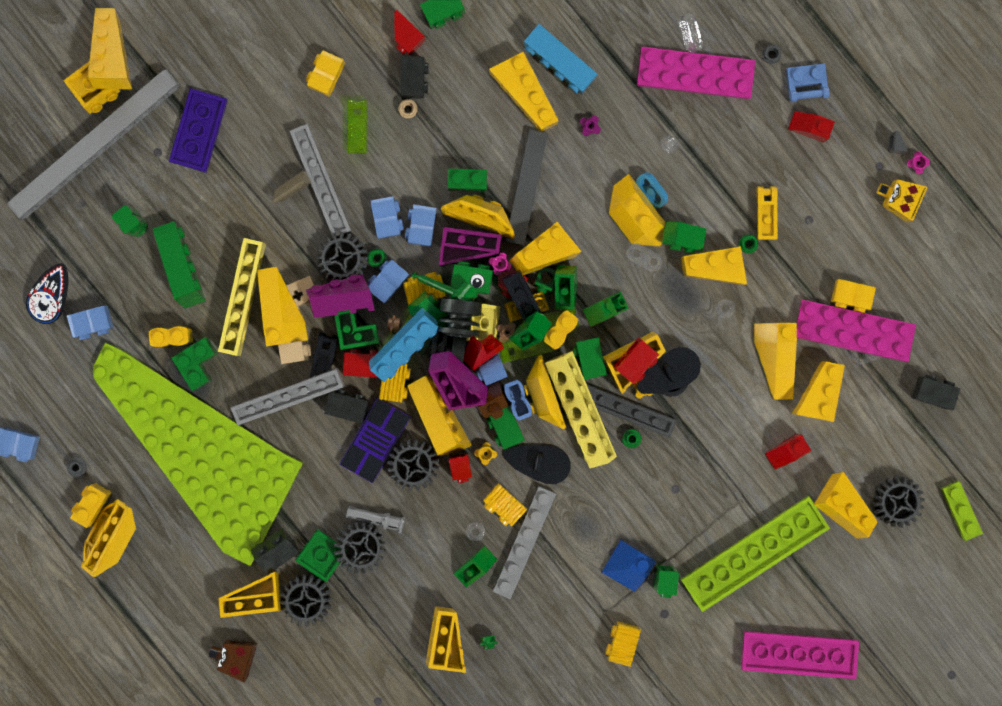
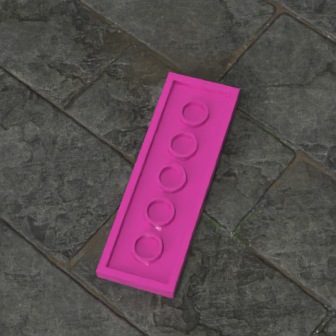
M641 47L637 86L750 100L756 60Z
M801 300L797 318L798 339L901 362H909L916 324Z
M744 631L741 670L856 679L859 640Z

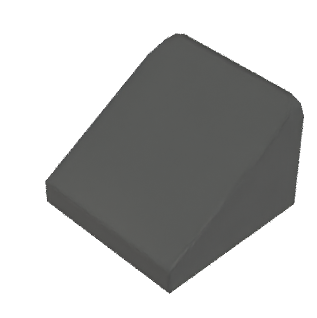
M899 131L890 134L889 153L904 154L907 152L906 145Z

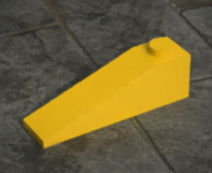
M272 267L257 270L266 347L308 340L306 322L278 268Z
M797 323L754 324V344L765 371L773 400L793 399Z

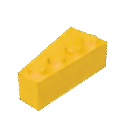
M95 8L88 79L94 89H132L118 14L115 8Z
M524 52L489 69V74L497 81L500 87L511 97L512 101L524 112L526 117L539 131L543 132L558 124L559 120Z
M425 375L407 385L437 455H455L472 446L453 410L449 411L431 376Z

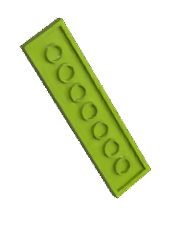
M807 496L681 578V581L701 612H704L829 530L830 527L814 505L810 496Z

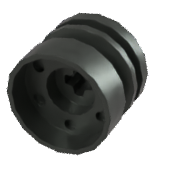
M442 298L440 311L449 315L448 318L439 319V322L447 323V328L439 327L438 332L448 336L464 338L479 336V331H472L470 329L471 326H480V323L471 320L474 316H481L482 303Z
M437 331L429 344V365L431 354L450 351L464 363L466 338L453 336L452 340H448V335L443 334V339H439V332Z

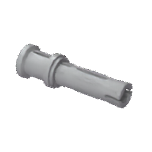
M349 506L346 518L381 526L383 530L387 528L396 530L400 534H402L406 518L391 516L390 513L379 514Z

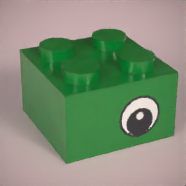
M459 262L458 265L454 264L451 287L456 289L462 283H468L474 287L477 293L489 295L493 270H489V266L478 265V268L470 267V263Z

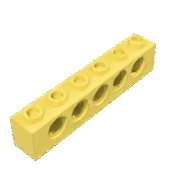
M243 239L218 352L241 356L258 282L257 270L261 269L266 244L263 242Z
M573 351L552 358L545 363L547 372L554 383L555 391L559 395L562 407L568 416L569 424L576 435L577 443L584 454L585 461L589 468L608 464L617 455Z

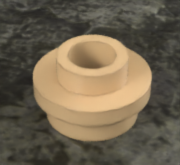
M405 99L399 104L398 110L403 118L410 119L417 114L418 107L413 100ZM410 106L412 108L411 112H405V107Z

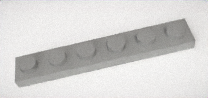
M308 124L291 130L290 134L306 173L311 180V185L332 237L333 233H336L338 237L341 232L344 234L351 232Z
M338 368L234 405L231 407V411L237 425H241L343 388L345 385Z
M538 486L493 589L494 593L511 599L556 493Z

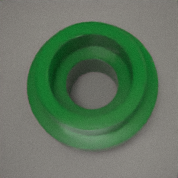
M744 235L739 240V247L741 246V251L744 253H753L758 248V240L753 235ZM746 241L751 242L750 248L745 246Z
M373 249L367 256L368 263L375 268H380L387 260L385 252L381 249ZM375 255H380L381 259L379 262L374 261Z
M634 429L627 430L622 436V442L628 448H636L641 443V435ZM631 435L635 436L633 443L628 440Z

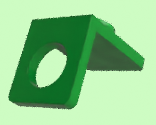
M549 267L540 269L533 284L537 286L536 290L544 294L547 291L551 292L555 284L556 271ZM544 272L552 274L553 279L551 282L545 283L542 281L541 276Z

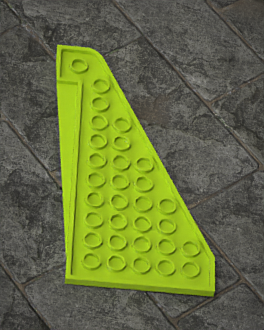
M105 343L93 366L95 381L222 552L251 566L254 562L251 549L265 540L303 462L281 452L247 429L237 425L236 422L144 365L127 352L109 343Z

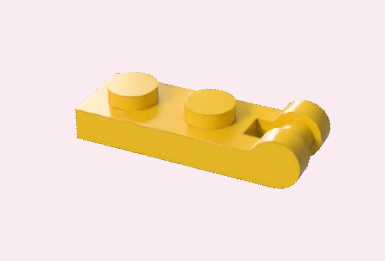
M757 186V240H777V187L764 188L763 186ZM764 196H770V201H764Z

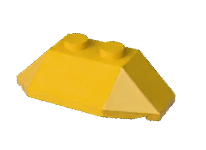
M628 174L613 186L609 215L631 244L660 247L663 240L665 221Z
M465 195L441 207L443 215L513 240L515 238L514 230L503 207L495 201L489 203L478 195Z
M539 355L526 378L527 384L523 385L526 395H531L533 401L529 403L532 413H537L539 418L561 429H565L566 425L543 357Z
M117 499L101 510L84 542L81 568L92 577L98 576L119 562L136 530L132 508L123 501Z

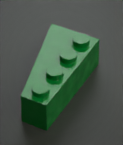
M173 221L153 228L152 230L173 298L184 309L205 302L206 299L202 286L196 274V267L190 257V248L183 238L185 237V232L182 226L179 227Z

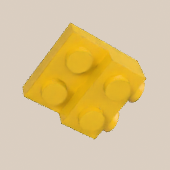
M88 62L63 81L83 108L91 114L92 112L98 113L101 111L102 105L107 101H114L118 97L120 90L94 89L88 79Z

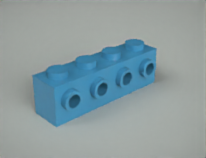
M540 24L524 41V50L531 56H537L540 59L539 63L546 69L551 68L554 71V76L560 81H566L569 84L568 88L575 94L580 93L582 95L598 75Z
M421 308L369 361L370 371L383 382L388 378H393L397 373V369L401 365L407 364L411 358L410 356L415 351L418 352L424 346V342L437 333L439 327L436 319L424 308Z

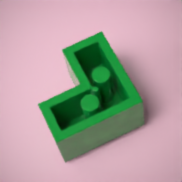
M350 310L338 311L339 314L335 315L341 350L380 344L377 324L358 327L356 313H350Z
M203 338L172 357L173 362L192 391H196L212 381L203 364L217 356L218 352L209 338Z

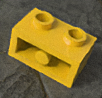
M97 483L90 486L87 485L81 493V496H83L81 501L73 506L71 510L73 514L70 519L85 528L93 526L112 492Z

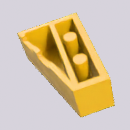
M556 222L519 251L509 262L517 271L521 270L522 274L526 275L544 267L573 259L582 251L561 225Z
M741 246L681 257L684 277L747 285Z
M654 331L640 338L659 354L658 359L666 352L658 334ZM635 341L603 356L604 362L621 394L632 383L613 366Z
M821 361L791 414L834 422L845 365Z
M844 472L832 474L814 505L856 539L869 537L878 521Z
M273 572L266 577L220 597V618L281 611L279 572Z
M435 606L426 665L431 669L466 673L458 616L453 608Z

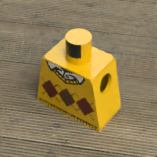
M895 180L891 186L881 183L876 193L885 197L882 205L884 208L905 222H911L915 218L928 187Z

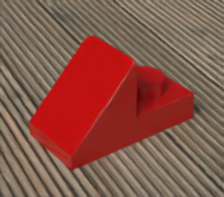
M492 334L482 341H478L472 336L465 349L463 361L474 371L503 350L504 347Z

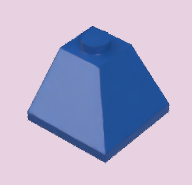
M620 540L602 573L635 592L645 581L656 561L642 551Z

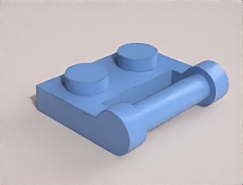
M825 64L786 69L790 102L816 97L829 98L830 92ZM820 85L819 90L796 92L795 88Z

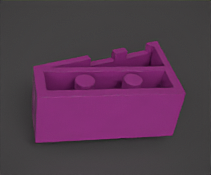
M444 227L439 266L499 255L501 235Z
M351 275L347 279L332 280L328 284L314 285L306 289L314 318L338 315V311L350 310V313H357L356 309L368 308V311H375L371 291L363 275Z
M450 351L431 354L429 373L449 411L486 404L488 387Z

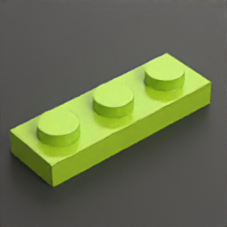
M955 481L940 488L963 540L968 541L983 534L960 481Z

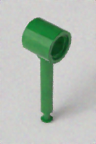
M417 272L412 274L413 279L417 278L419 282L451 295L450 299L473 302L478 296L474 287L468 283H462L459 288L455 289L425 275H417Z

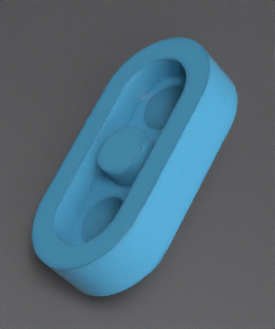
M645 172L637 178L636 184L655 208H661L668 202L666 191L651 173Z

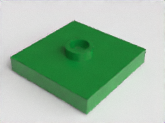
M316 529L295 561L327 583L341 563V561L337 562L336 560L341 555L334 554V551L339 550V547L334 546V543L337 542Z

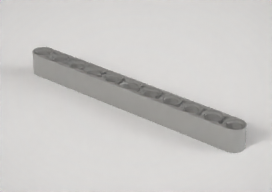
M168 70L160 72L13 197L7 206L19 220L27 218L173 94L180 84Z

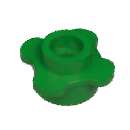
M495 636L480 638L481 643L479 647H483V650L494 649L498 641H496Z

